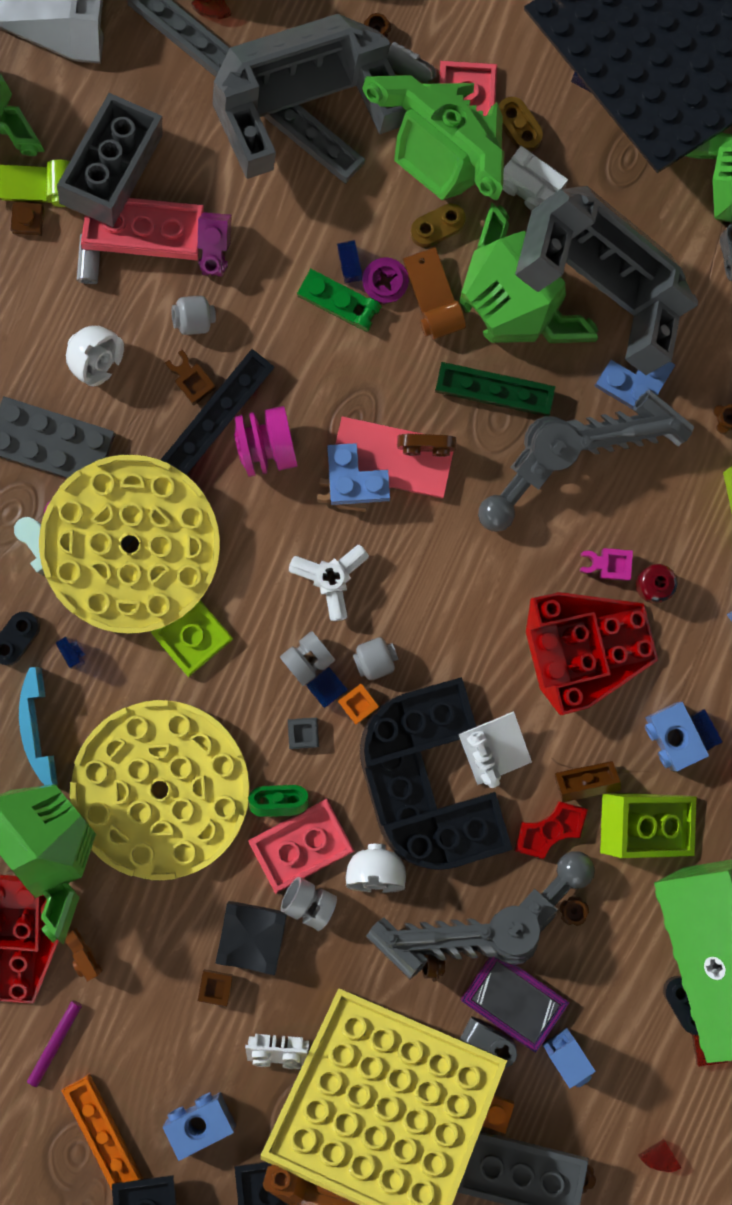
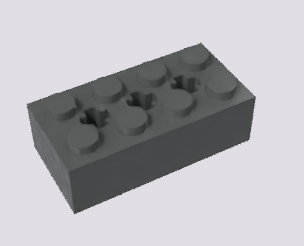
M108 93L57 184L59 204L113 227L163 136L162 116Z

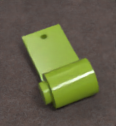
M61 159L50 160L47 162V167L0 164V200L52 203V205L57 207H66L59 204L57 184L70 161Z

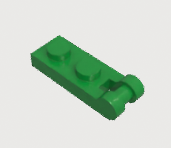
M311 268L297 292V297L366 332L370 330L373 324L371 320L374 314H378L382 307L378 301L367 298ZM357 306L364 309L361 316L354 314Z

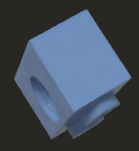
M676 702L645 717L648 723L645 725L646 732L652 741H657L661 749L658 752V756L665 768L669 767L671 771L677 772L709 756L683 702ZM673 729L677 730L680 734V742L676 746H672L668 742V734Z
M565 1028L542 1044L569 1088L585 1085L591 1080V1074L596 1072L568 1028Z
M211 1092L206 1093L194 1101L196 1105L186 1110L184 1106L179 1107L167 1115L169 1119L165 1121L162 1128L178 1161L234 1133L236 1123L221 1092L213 1096ZM195 1117L202 1118L206 1123V1127L201 1130L195 1129L191 1124V1119Z

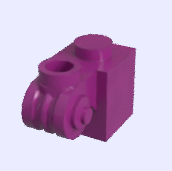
M203 212L198 218V248L203 249L198 265L200 270H202V275L208 276L211 274V276L223 277L226 268H228V261H225L223 250L227 251L231 244V214Z

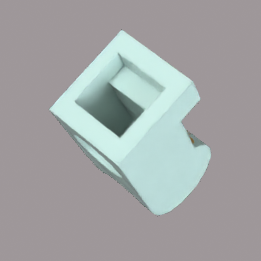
M23 517L16 522L14 534L17 539L27 544L36 559L30 564L37 573L43 575L44 571L39 553L41 524L33 518Z

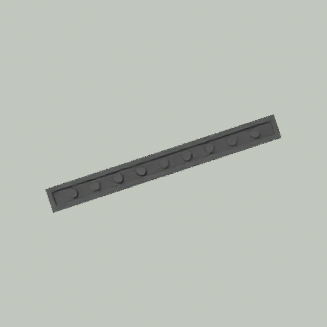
M127 0L128 6L212 75L217 76L229 51L227 45L172 0ZM300 105L263 116L345 184L364 165L365 159Z

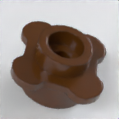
M732 404L725 407L722 405L716 406L713 410V414L717 417L718 421L716 429L724 434L728 430H732V420L727 419L728 415L732 417Z

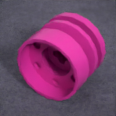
M284 406L265 410V424L261 425L255 413H250L252 427L246 428L242 415L235 416L234 436L240 462L246 469L248 477L256 476L254 463L259 461L262 473L267 474L268 459H274L279 471L298 467Z

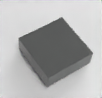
M317 718L287 719L289 749L319 747Z

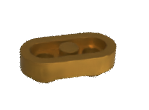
M517 97L503 99L499 104L503 115V129L517 149L522 146L529 152L536 150L543 136L540 125L521 99ZM513 112L516 117L509 118L506 113ZM529 135L532 140L526 142L522 139V136Z
M449 203L417 218L411 226L412 241L419 247L428 248L459 233L465 224L466 216L464 210L457 204ZM448 214H454L456 216V220L449 221L447 220L446 216ZM427 226L431 231L428 234H424L420 229Z

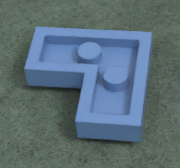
M610 360L594 387L633 409L635 402L647 390H651L658 395L674 369L675 364L669 362L645 375L639 370L634 374L613 360Z
M357 443L327 445L331 505L390 501L388 470L359 471Z

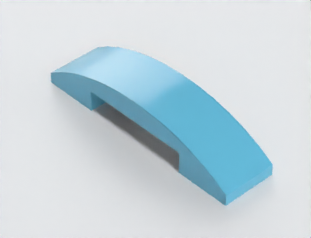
M31 667L26 674L19 702L21 739L27 758L44 785H58L54 755L42 757L34 699L46 697L42 668Z

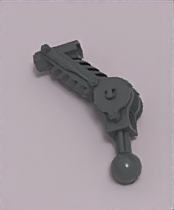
M647 390L635 402L632 409L638 414L629 417L618 411L615 414L619 419H613L606 414H602L600 416L604 420L603 422H598L592 417H586V420L589 422L587 425L577 420L564 421L552 416L537 419L529 426L525 433L524 451L510 467L517 473L500 495H493L482 501L478 511L479 521L489 531L499 532L511 526L515 517L514 505L528 487L532 484L539 490L554 470L570 467L577 460L582 450H588L598 455L600 454L597 450L598 447L614 452L615 450L611 445L617 444L623 449H630L626 442L631 441L640 447L644 446L641 439H646L656 444L659 443L656 437L662 435L679 447L692 435L694 426L651 390Z
M580 851L566 853L557 863L556 871L558 876L541 894L534 889L519 906L506 907L495 914L490 924H480L476 920L468 918L466 919L468 925L454 919L450 920L453 925L452 927L442 921H435L438 928H434L426 922H419L423 929H419L411 923H404L407 930H397L383 917L370 929L366 937L409 980L416 976L428 962L424 955H433L441 961H446L447 959L444 954L447 953L451 957L460 960L462 957L459 952H462L474 959L478 958L475 951H478L486 957H497L508 964L526 963L537 950L540 933L557 915L558 909L554 906L571 888L580 889L590 884L594 878L595 867L590 857Z

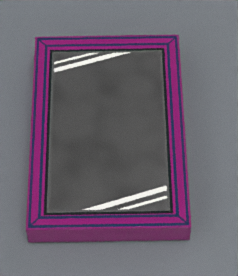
M488 957L460 999L467 1006L535 1053L569 1004L568 1000L519 966L505 963L497 957Z

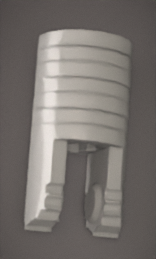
M396 42L391 44L387 59L394 72L396 71L400 75H411L424 84L437 77V69H435L433 64L430 65L429 62L421 59L419 54L406 49L402 45L400 46Z

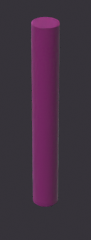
M72 1000L27 1080V1083L31 1086L38 1087L82 1008L79 1002Z

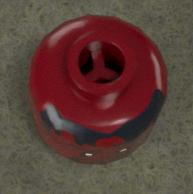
M653 564L643 569L636 580V589L640 597L646 602L653 604L662 603L670 599L678 586L674 571L663 564Z

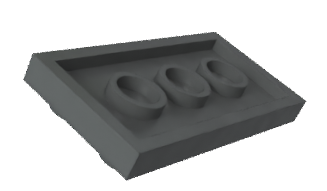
M3 396L0 404L1 458L69 478L77 470L109 455L116 435L114 431Z
M480 1131L457 1192L505 1205H580L589 1158Z

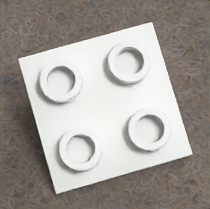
M514 711L458 734L477 785L485 783L490 788H495L500 785L501 775L532 763Z
M255 1034V1037L249 1036L248 1045L245 1046L247 1061H253L252 1065L258 1067H270L271 1063H281L283 1068L301 1069V1065H303L308 1055L309 1041H304L303 1037L288 1036V1045L285 1048V1036H282L281 1048L276 1047V1035H273L272 1047H269L270 1035Z

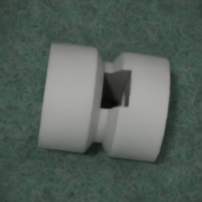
M313 631L299 640L298 648L292 646L279 656L302 686L316 677L317 669L324 670L336 661ZM311 651L315 658L309 663L304 655Z
M297 877L290 884L283 897L281 912L296 920L302 917L304 924L320 931L326 926L335 910L337 896L322 888L315 890L314 884L301 877Z

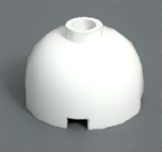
M85 327L69 339L66 363L71 372L80 381L92 387L101 385L111 377L112 374L107 373L111 365L115 362L119 366L124 352V342L116 333L104 327Z
M369 844L368 849L357 852L347 866L346 886L348 889L362 892H371V889H383L382 893L399 892L405 889V866L399 856L394 852L386 850V845Z

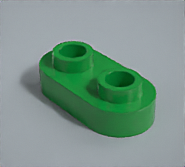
M299 785L260 786L253 789L248 797L250 811L259 817L299 815L306 811L309 805L308 793L305 788Z

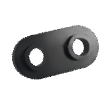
M29 612L16 613L0 632V664L13 665L17 663L38 636L40 622L34 614ZM22 621H26L28 628L21 632L19 624ZM4 645L10 647V652L6 656L1 653V648Z
M673 976L664 984V997L680 1025L688 1033L698 1035L696 1024L691 1022V1007L686 991L682 998L676 997V991L679 988H683L682 977Z

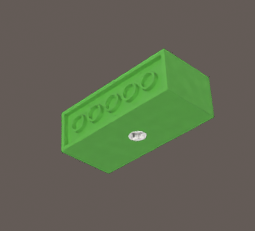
M732 859L683 867L654 882L656 898L661 905L664 925L673 946V956L678 963L682 977V986L688 997L691 1017L696 1024L699 1044L704 1052L707 1063L732 1061Z

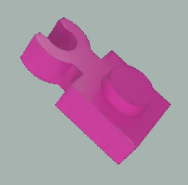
M603 548L601 556H597L595 552L589 550L581 553V557H588L592 561L591 567L580 568L581 573L590 574L595 570H600V579L631 580L632 550Z

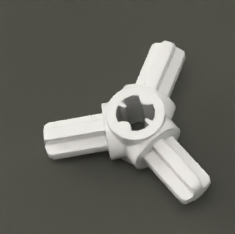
M356 545L340 560L337 561L334 558L329 563L321 561L320 564L294 556L290 562L289 572L313 580V586L320 588L321 595H326L330 620L341 621L347 618L343 592L347 591L346 583L351 579L349 574L365 562L369 555L362 546ZM328 571H333L334 575L340 576L339 580H335V585H330L329 581H323V577L328 576Z

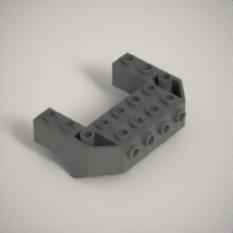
M335 14L229 48L214 80L213 107L246 179L274 170L276 151L260 117L357 86L379 134L400 128L407 110L402 106L380 107L378 104L370 102L362 89L366 76H396L387 59L390 48L389 40L376 29L343 15Z
M588 186L560 189L531 211L515 275L539 292L563 275L565 264L567 263L577 273L584 276L600 291H603L617 302L619 306L634 316L625 357L626 361L645 375L672 361L680 316L698 306V300L695 294L693 295L686 282V277L673 256Z

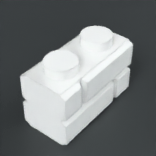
M522 146L519 147L512 159L504 167L503 190L509 195L515 196L517 194L525 200L524 204L531 211L558 190L564 189L568 182L567 178Z

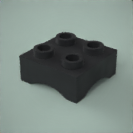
M228 901L215 964L240 967L275 975L287 914L280 910Z

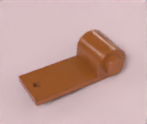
M436 247L403 258V263L423 316L420 324L424 335H430L432 340L465 329L466 322L458 301H455Z

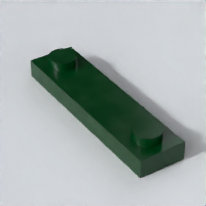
M441 362L435 392L532 414L549 416L556 386Z

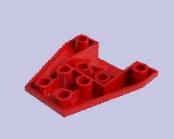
M563 592L530 599L526 636L540 690L559 715L592 707L658 661L644 603Z
M0 875V1001L34 1004L59 940L57 939L52 943L41 929L46 925L41 919L47 901L45 896L42 895L34 898L19 878L14 875Z

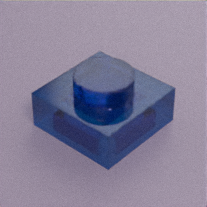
M64 637L55 642L69 668L77 669L86 664L82 658L86 654L78 640L73 641L69 637Z
M330 667L306 685L324 709L347 691Z

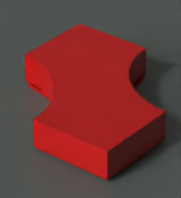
M558 801L553 812L545 819L538 822L521 823L514 851L544 859L550 847L557 841L569 837L581 838L588 809Z

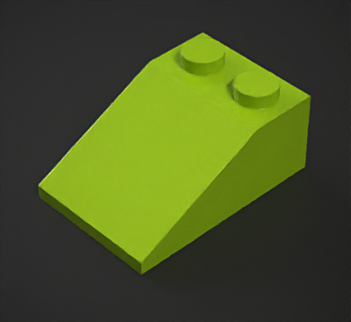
M636 793L602 794L600 853L618 858L695 856L697 796Z

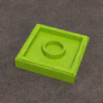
M201 600L183 617L165 627L150 632L188 677L192 676L234 640Z

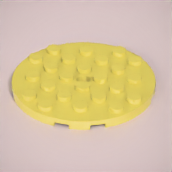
M110 456L99 459L77 470L67 478L53 496L46 508L40 527L39 553L44 575L56 597L70 612L92 626L111 632H149L165 627L183 617L200 601L213 580L219 560L220 537L218 524L204 493L193 480L177 468L164 461L147 456ZM126 536H134L139 541V547L133 553H127L122 548V540Z
M153 700L125 707L103 720L91 732L75 759L72 781L70 782V803L96 833L91 850L107 865L126 875L150 880H172L198 872L210 865L227 850L236 838L245 820L249 804L250 782L243 753L231 733L218 720L192 705L168 700ZM157 781H163L168 786V793L164 798H157L152 792V787Z

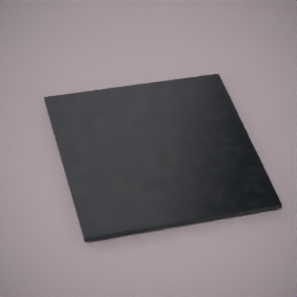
M533 0L524 6L525 12L657 174L732 126V0Z

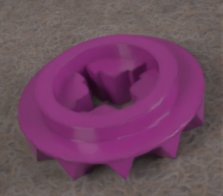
M384 257L372 261L366 267L362 282L364 291L370 298L386 304L396 302L405 295L409 284L407 270L399 261ZM380 271L386 278H394L390 282L391 291L385 285L377 286L381 281Z

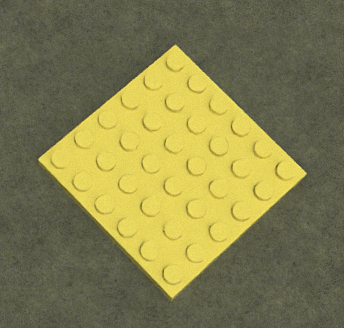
M338 989L261 1153V1160L276 1165L359 1205H452L507 1060L342 989Z

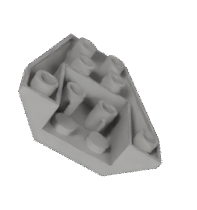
M0 0V29L69 60L101 64L104 35L100 27L103 0Z

